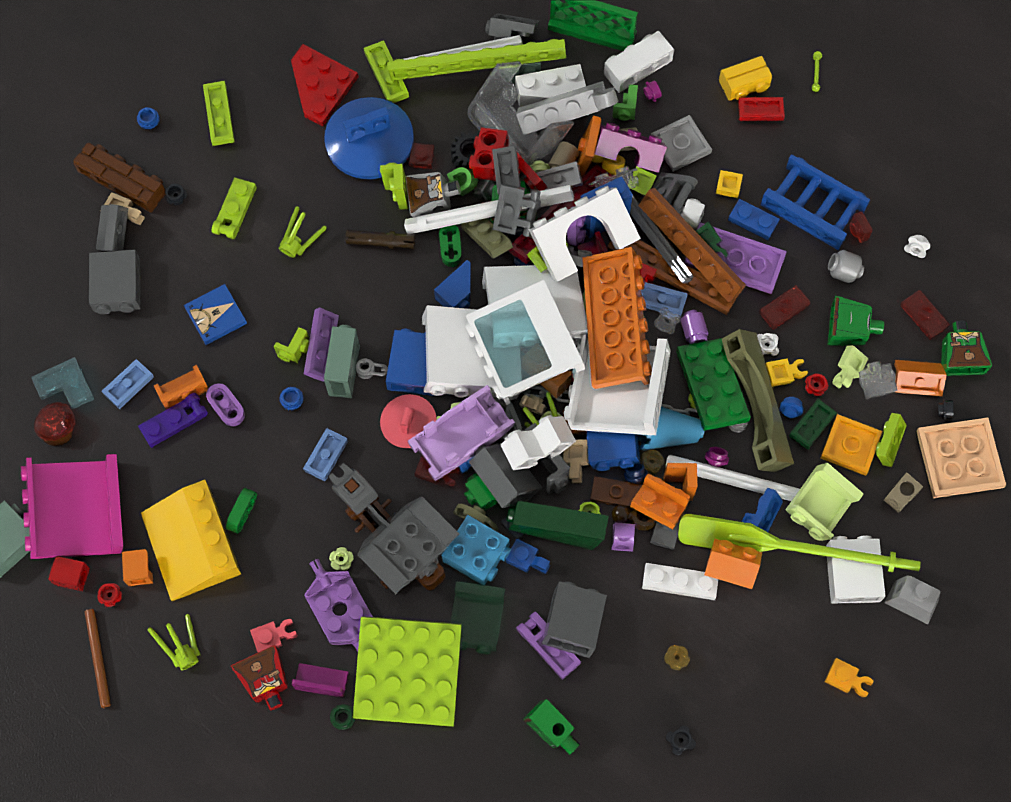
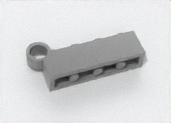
M601 81L519 107L516 115L522 133L525 135L598 112L618 103L615 89H605L604 82Z

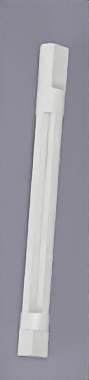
M571 185L540 191V207L574 201ZM531 193L524 194L523 197L530 198ZM498 200L405 219L404 226L407 234H413L495 217ZM521 206V211L528 210V207Z

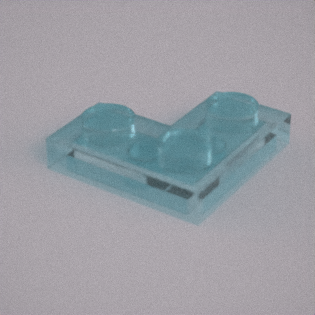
M75 357L31 377L42 400L63 390L72 409L94 400V396Z

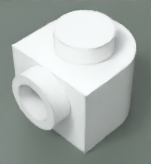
M691 198L687 200L685 207L682 206L680 210L681 216L695 230H697L699 222L702 220L705 205Z

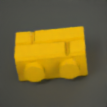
M762 56L722 69L719 76V82L729 101L733 99L738 100L739 97H747L748 94L753 92L762 93L770 87L772 74Z

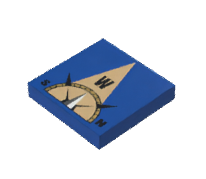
M225 284L184 305L205 345L247 324Z

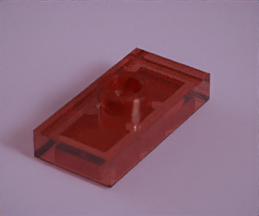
M795 285L761 308L759 314L774 330L808 307L811 302Z
M920 290L900 304L930 340L950 325Z

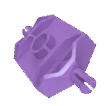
M315 559L319 569H317L313 561L310 563L316 574V579L304 596L330 644H352L358 652L361 617L373 616L348 571L327 572L324 570L320 560ZM337 604L347 606V611L344 615L337 616L334 614L333 610Z

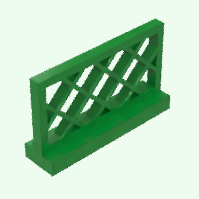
M551 0L548 30L621 51L634 44L637 35L636 23L638 12L596 0H564L566 1L565 3H562L560 0ZM572 7L576 12H572L569 8ZM593 13L597 17L593 18L590 14ZM622 17H626V18H629V19H631V20H627V21H626V20H624ZM614 19L618 23L614 24L611 20Z

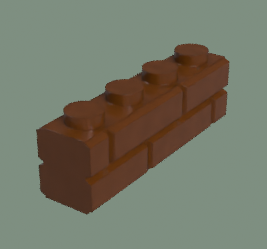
M87 143L81 150V153L73 160V164L79 173L118 195L131 200L134 204L150 213L153 212L158 202L165 195L163 181L156 175L151 177L146 175L141 167L135 164L130 166L118 154L112 156L100 144L95 146Z

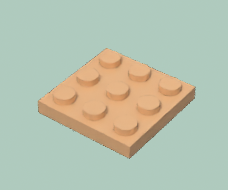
M989 418L920 427L916 430L933 498L1001 489L1006 486Z

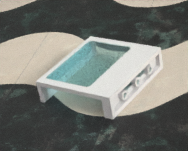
M545 280L466 315L469 323L465 324L470 338L476 337L478 344L474 345L479 358L485 357L487 364L483 367L488 378L494 377L497 385L493 386L498 400L503 398L506 405L510 404L509 397L572 368L575 369L576 373L585 370L584 363Z

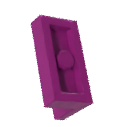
M299 663L296 680H292V686L295 690L344 698L349 672Z

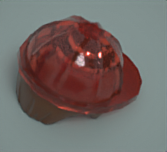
M61 402L51 403L42 408L34 422V430L37 436L51 446L67 443L72 438L75 425V416L72 409L67 404Z

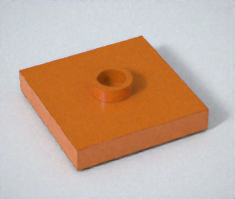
M594 115L578 146V151H580L578 163L581 176L587 171L595 154L602 119Z

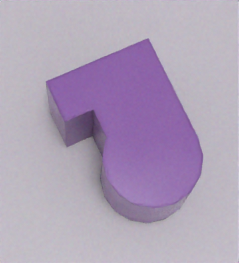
M613 524L611 550L633 552L635 524Z

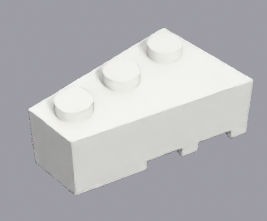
M580 64L515 76V91L519 107L586 86Z

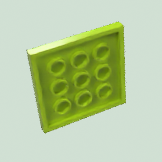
M362 616L360 621L353 719L454 727L462 624Z

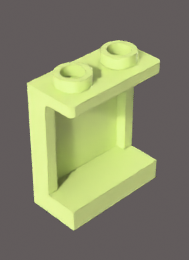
M829 463L816 466L788 505L786 511L791 514L790 517L795 523L805 526L814 539L819 541L830 540L834 536L831 533L850 504L859 501L863 493Z

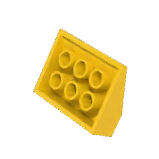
M206 480L184 487L141 512L171 601L241 575L213 494Z

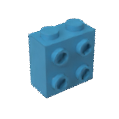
M467 515L457 530L459 535L443 552L442 561L485 586L487 581L492 582L498 572L496 567L500 560L505 561L511 551V548H509L510 539Z

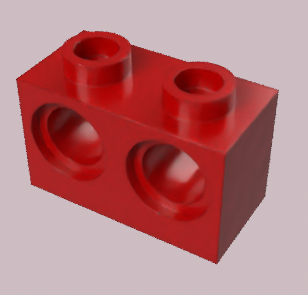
M490 128L480 129L479 136H476L474 140L475 154L471 155L469 160V168L472 169L474 178L496 181L492 149L509 147L508 131Z

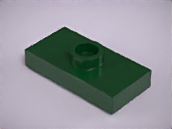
M817 399L789 436L809 450L836 416L837 412Z

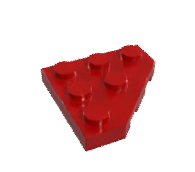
M302 44L291 59L304 116L323 127L359 78L358 72Z

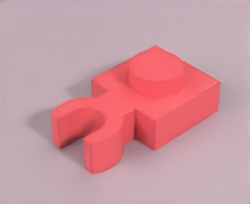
M292 619L284 620L277 628L273 621L250 630L257 652L273 645L277 648L282 647L280 639L291 640L298 636L296 631L286 632L287 626L293 624Z

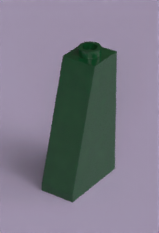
M517 501L513 507L509 508L506 521L510 522L508 530L594 550L605 538L609 516Z

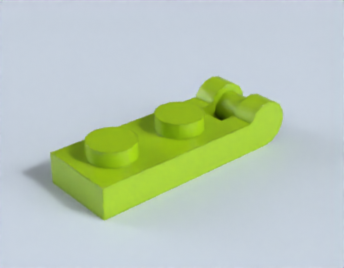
M234 177L219 215L212 225V233L217 235L225 234L230 239L236 238L256 191L255 183ZM228 222L231 223V225L226 226L225 223Z

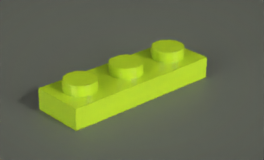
M384 40L365 47L364 53L386 100L396 103L409 98V92L403 80L391 81L387 62H392L393 59Z
M225 81L203 84L212 145L234 143Z

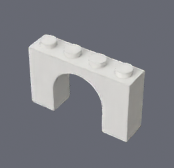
M608 186L595 191L596 196L590 199L587 196L575 201L576 206L567 210V207L561 208L554 212L555 217L549 220L542 218L533 223L534 227L529 229V232L554 281L558 282L578 271L566 246V233L571 223L579 217L591 215L600 220L615 249H622L640 239L617 188L609 189Z

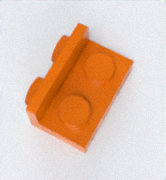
M647 474L642 487L633 498L630 507L673 530L686 511L690 496L681 489L665 483L662 479Z

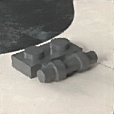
M502 183L492 230L515 235L517 226L524 227L523 236L532 237L529 229L533 228V223L536 222L537 209H540L541 205L539 200L541 192L532 190L530 198L523 197L525 188ZM521 206L528 207L526 218L519 217Z

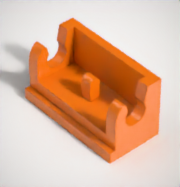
M197 365L193 366V371L162 386L154 385L166 410L183 401L192 393H197L199 396L207 392L209 388Z

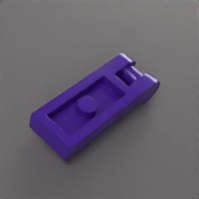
M197 393L188 395L183 401L138 426L151 448L207 416L208 411L199 403L200 398ZM192 408L193 412L187 415L185 411Z

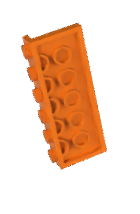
M632 247L582 257L592 387L598 389L640 380L644 385L649 384L652 368L650 362L647 361V354H650V346L648 340L645 339V332H648V324L643 316V311H646V302L641 294V290L644 289V281L639 271L642 268L641 256L637 255Z

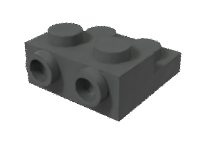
M497 13L490 20H487L485 33L494 36V40L512 37L516 34V31L517 35L529 37L530 34H534L538 30L540 20Z

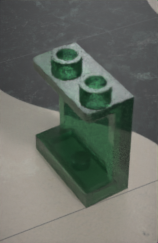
M456 581L450 623L462 624L460 650L464 651L468 647L476 649V652L481 654H491V651L497 652L505 588Z

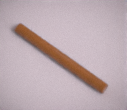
M89 609L84 612L101 708L111 706L95 610Z

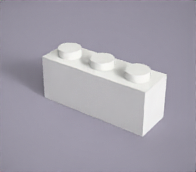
M659 31L652 35L648 34L639 43L629 45L622 53L608 58L605 62L604 75L620 93L627 89L629 85L637 83L672 62L674 49Z

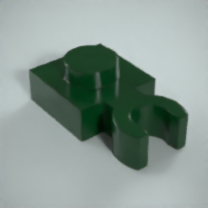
M710 222L696 230L716 253L722 252L726 258L729 257L727 250L718 246L723 240Z

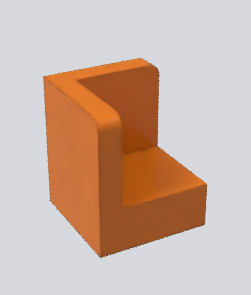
M147 550L122 552L123 581L128 586L153 584V574L148 567Z

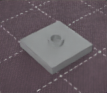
M690 115L651 133V135L662 138V142L667 146L664 159L672 172L712 152V148Z

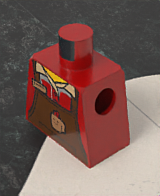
M275 645L231 665L233 671L256 703L265 699L270 711L284 704L279 692L287 689L288 684L280 652Z

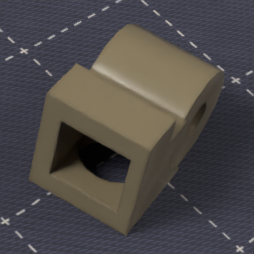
M906 472L884 501L899 513L921 491L923 486Z

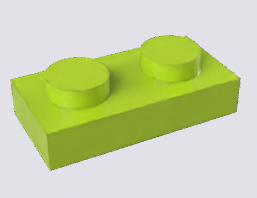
M891 413L889 421H886L884 425L883 438L877 444L876 455L883 466H893L907 425L901 414Z

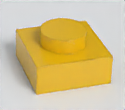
M721 170L716 194L738 198L743 174Z

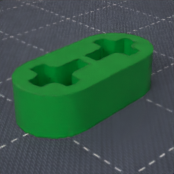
M456 225L440 228L439 237L442 262L448 267H455L462 260L459 228ZM448 231H452V241H451V242H448V237H447V232H448ZM453 248L454 259H449V249Z
M247 488L241 491L227 519V530L237 534L240 533L255 504L257 492Z

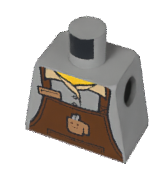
M439 172L405 176L410 215L412 217L450 210V196L461 194L458 181L447 183V180Z

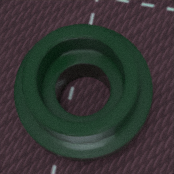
M346 704L334 707L330 714L332 725L339 730H346L352 727L355 719H353V709ZM342 713L348 715L347 720L344 722L338 719Z

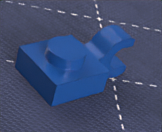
M516 539L505 560L506 563L527 573L530 567L544 574L550 568V561L537 557L539 552L537 548L519 539Z

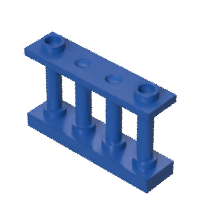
M791 155L786 169L790 170L777 191H773L770 188L767 189L763 195L761 206L839 251L847 236L843 229L856 210L862 213L865 212L870 199L862 192L849 188L809 165L803 158ZM797 176H800L809 181V184L798 200L792 202L785 198L784 195ZM819 187L829 194L816 214H813L804 209V206L816 188ZM838 198L847 203L848 207L836 225H831L823 218Z

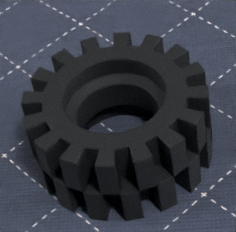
M472 130L468 131V135L462 132L461 138L457 135L455 141H452L451 159L456 169L458 167L470 169V158L463 155V150L468 147H474L475 137L479 136L480 132L476 131L475 135L472 134Z

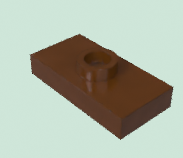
M594 476L590 501L613 506L622 504L626 505L629 509H634L630 505L642 485Z

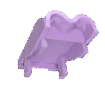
M486 385L448 410L435 422L431 421L425 425L422 432L408 440V444L415 453L419 451L431 467L428 469V472L437 481L475 456L474 453L478 448L483 445L490 446L504 436L514 426L515 422L507 417L501 405L491 395L490 388Z

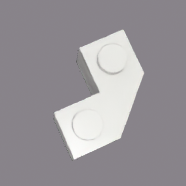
M548 415L539 421V425L533 430L521 431L518 429L508 434V439L501 444V447L512 469L519 470L537 465V460L549 454L551 458L561 454L575 443L576 440L563 416L552 417V415Z

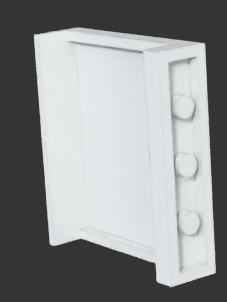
M535 265L484 267L482 284L483 289L487 291L488 304L545 280L575 346L581 344L583 335L588 336L587 318L577 272L557 282L552 279L548 269L540 272ZM517 301L490 313L494 335L492 348H531L536 344L543 346L522 301Z
M426 306L422 315V325H425L427 383L424 387L425 393H431L436 396L453 394L457 397L471 396L488 385L491 395L495 398L497 397L493 386L497 385L494 377L489 379L483 367L487 364L485 357L479 358L474 345L478 344L476 337L470 338L465 324L469 323L466 315L476 311V309ZM490 314L477 319L475 325L503 387L508 388L521 382L520 347H510L507 349L492 348L494 335ZM520 393L509 397V400L517 399Z
M583 335L582 342L578 344L577 350L584 363L585 370L576 373L573 368L574 382L573 385L569 386L568 391L570 402L564 411V418L568 421L570 429L656 435L670 357L668 340L657 339V345L650 346V354H647V361L650 362L652 368L649 384L644 385L640 380L594 389L591 383L589 342L587 336Z

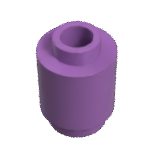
M697 310L685 312L680 321L686 341L689 344L708 341L707 336L709 333L703 314L697 312Z

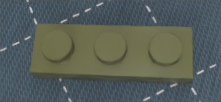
M487 218L461 223L462 229L493 259L513 248L510 239L501 231L492 230L493 224Z

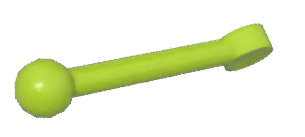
M819 51L813 54L815 73L812 90L814 92L820 90V85L818 84L819 60L822 58V53Z

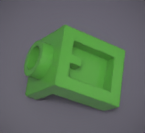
M629 85L628 93L623 95V103L613 105V118L624 121L629 119L635 120L638 85Z

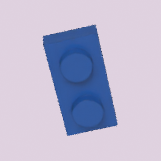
M741 199L738 200L728 218V221L766 240L770 239L780 220Z

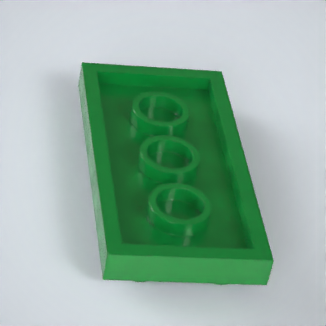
M722 338L678 346L676 352L703 430L749 422L751 416L733 367L727 360Z

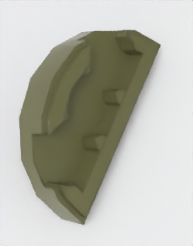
M458 504L453 511L455 515L462 519L469 515L496 532L498 531L497 525L485 516L486 512L478 506L472 508L464 504Z

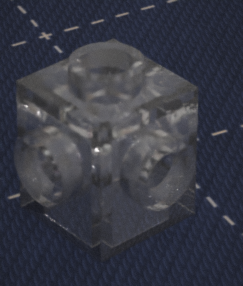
M880 361L869 363L866 365L867 369L859 372V383L863 388L866 399L885 396L898 391L895 382L896 376L890 363L881 365Z

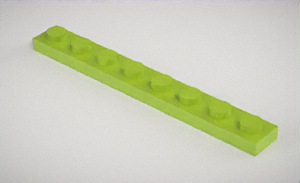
M551 39L547 42H528L524 45H506L500 48H483L477 51L464 50L460 53H442L431 57L419 56L415 59L407 60L396 59L392 62H387L391 81L565 59L566 50L564 39Z

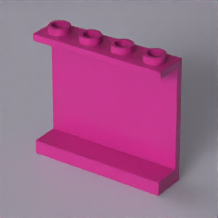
M108 454L105 461L32 464V459L26 458V466H21V480L26 481L27 489H22L23 504L28 505V513H23L24 528L29 527V536H25V551H30V559L55 558L57 556L121 554L123 536L117 454Z

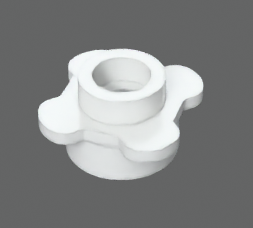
M914 235L909 237V244L905 245L904 250L914 256L924 258L926 250L930 249L931 245L924 236Z
M770 333L757 335L763 355L771 354L776 356L779 353L777 348L779 338L777 335Z

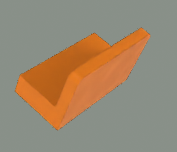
M895 360L894 365L897 372L894 391L896 393L943 396L946 372L942 364Z
M667 463L663 477L664 482H683V491L690 496L689 501H693L698 487L697 463Z

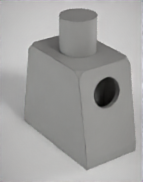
M907 575L894 581L885 604L929 624L941 591Z

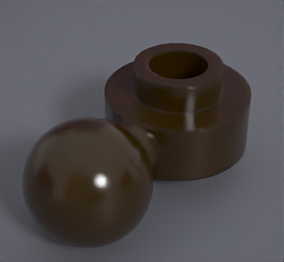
M617 505L612 510V518L616 523H626L630 520L632 524H635V528L642 531L650 530L656 524V520L636 509L630 511L626 505ZM643 518H645V519H647L648 521L643 522V521H640V520L643 519Z

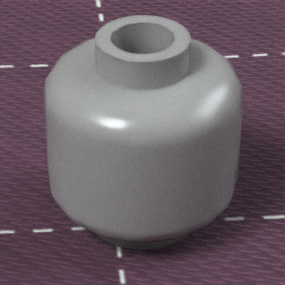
M841 250L831 256L828 270H830L833 278L846 283H852L856 278L859 279L862 276L864 266L859 255Z

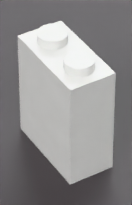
M837 536L833 537L826 545L827 547L881 555L880 540L872 539L871 536H859L857 539ZM827 557L831 603L881 602L885 598L882 565Z

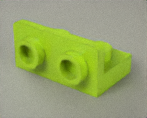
M388 163L380 165L385 190L392 191L393 201H397L399 210L408 209V193L403 164Z

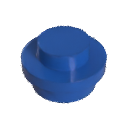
M149 107L141 109L137 115V122L143 129L156 127L160 120L158 112Z
M288 387L280 394V403L287 410L299 408L304 400L302 392L296 387Z
M786 397L780 403L779 410L786 417L795 418L803 414L804 408L800 399Z

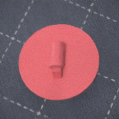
M408 394L399 396L386 405L381 414L380 426L384 437L391 444L400 448H411L408 440L422 432L425 425L431 421L435 422L437 417L433 406L426 399Z

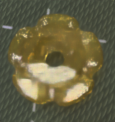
M648 450L641 456V464L652 473L658 472L661 466L664 465V458L657 450Z
M676 645L668 648V653L665 654V662L672 669L680 670L688 665L689 657L686 648Z

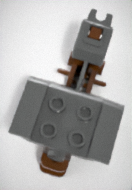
M343 463L340 466V469L344 472L342 477L338 478L333 473L329 475L331 482L334 484L332 489L347 504L346 514L353 521L358 519L361 522L355 529V532L358 533L366 527L372 533L363 541L357 556L381 579L380 583L384 588L388 589L389 587L395 594L415 578L426 590L433 591L445 579L444 569L438 563L437 557L447 549L459 533L423 497H419L400 507L390 516L385 511V508L392 500L387 499L380 505L377 501L380 498L374 488L356 469H350ZM371 517L379 525V527L375 529L374 526L376 524L374 523V521L370 523L367 519Z

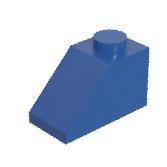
M468 260L434 289L435 299L443 307L468 309L470 306L471 263Z

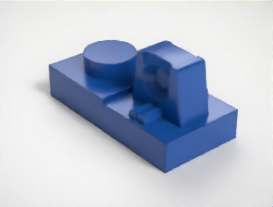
M767 488L764 495L758 501L756 514L745 513L742 522L751 523L768 532L783 503L777 491Z

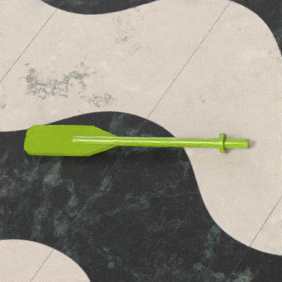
M694 514L683 515L679 523L678 538L686 545L712 548L714 539L728 540L735 545L752 547L759 552L783 549L888 566L889 572H893L894 567L914 571L920 570V561L896 558V552H890V556L783 540L751 523Z

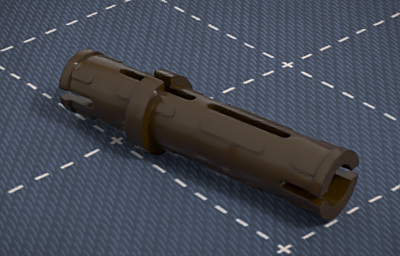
M349 229L346 231V237H348V239L346 238V244L388 246L389 249H394V247L415 248V242H412L416 240L415 234H396L395 231H390L389 233Z

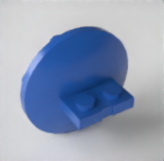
M373 97L356 99L340 107L330 118L324 136L326 151L332 163L345 174L360 179L381 178L380 165L388 163L404 164L409 158L414 144L413 127L406 113L399 106L388 100Z

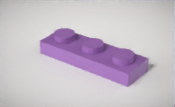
M322 308L315 309L304 375L322 382L324 381L332 326L337 327L339 315Z

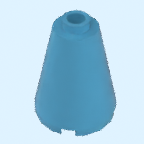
M661 407L657 434H638V441H641L642 444L639 445V449L650 450L697 443L704 436L701 421L698 418Z

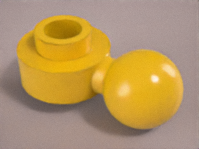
M594 155L592 159L594 163H602V168L612 175H616L624 170L625 159L620 155H617L616 161Z

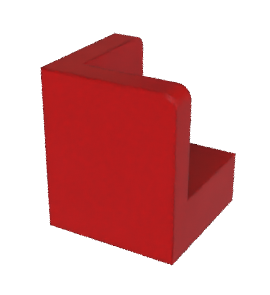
M57 556L55 557L48 580L56 586L83 591L90 568L84 562Z

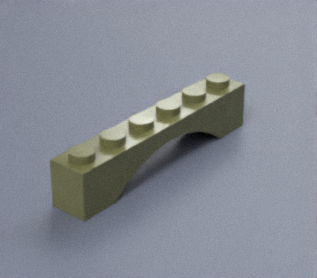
M739 329L722 338V343L727 360L740 378L751 404L755 427L752 449L758 470L777 472L794 464L757 333Z

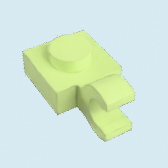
M846 346L838 363L842 370L832 381V384L838 389L841 388L842 384L849 388L853 378H860L868 358L855 346Z

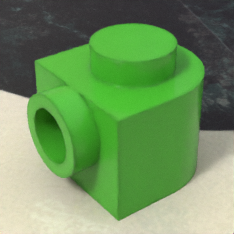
M460 167L447 174L449 182L458 181L461 189V194L458 195L464 196L474 190L478 184V178H474L473 171L467 168Z

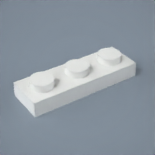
M646 563L642 589L715 600L718 579L704 575L705 572Z

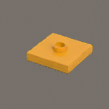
M837 414L821 459L866 476L883 431Z

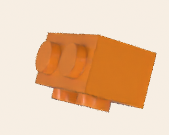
M714 539L704 575L752 589L760 567L762 552L752 547L735 545L728 540Z

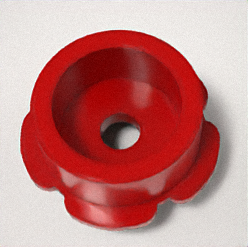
M821 374L810 375L805 380L806 391L809 394H814V396H821L828 389V382Z
M107 583L100 587L97 598L101 604H104L106 607H112L121 600L122 592L117 584Z

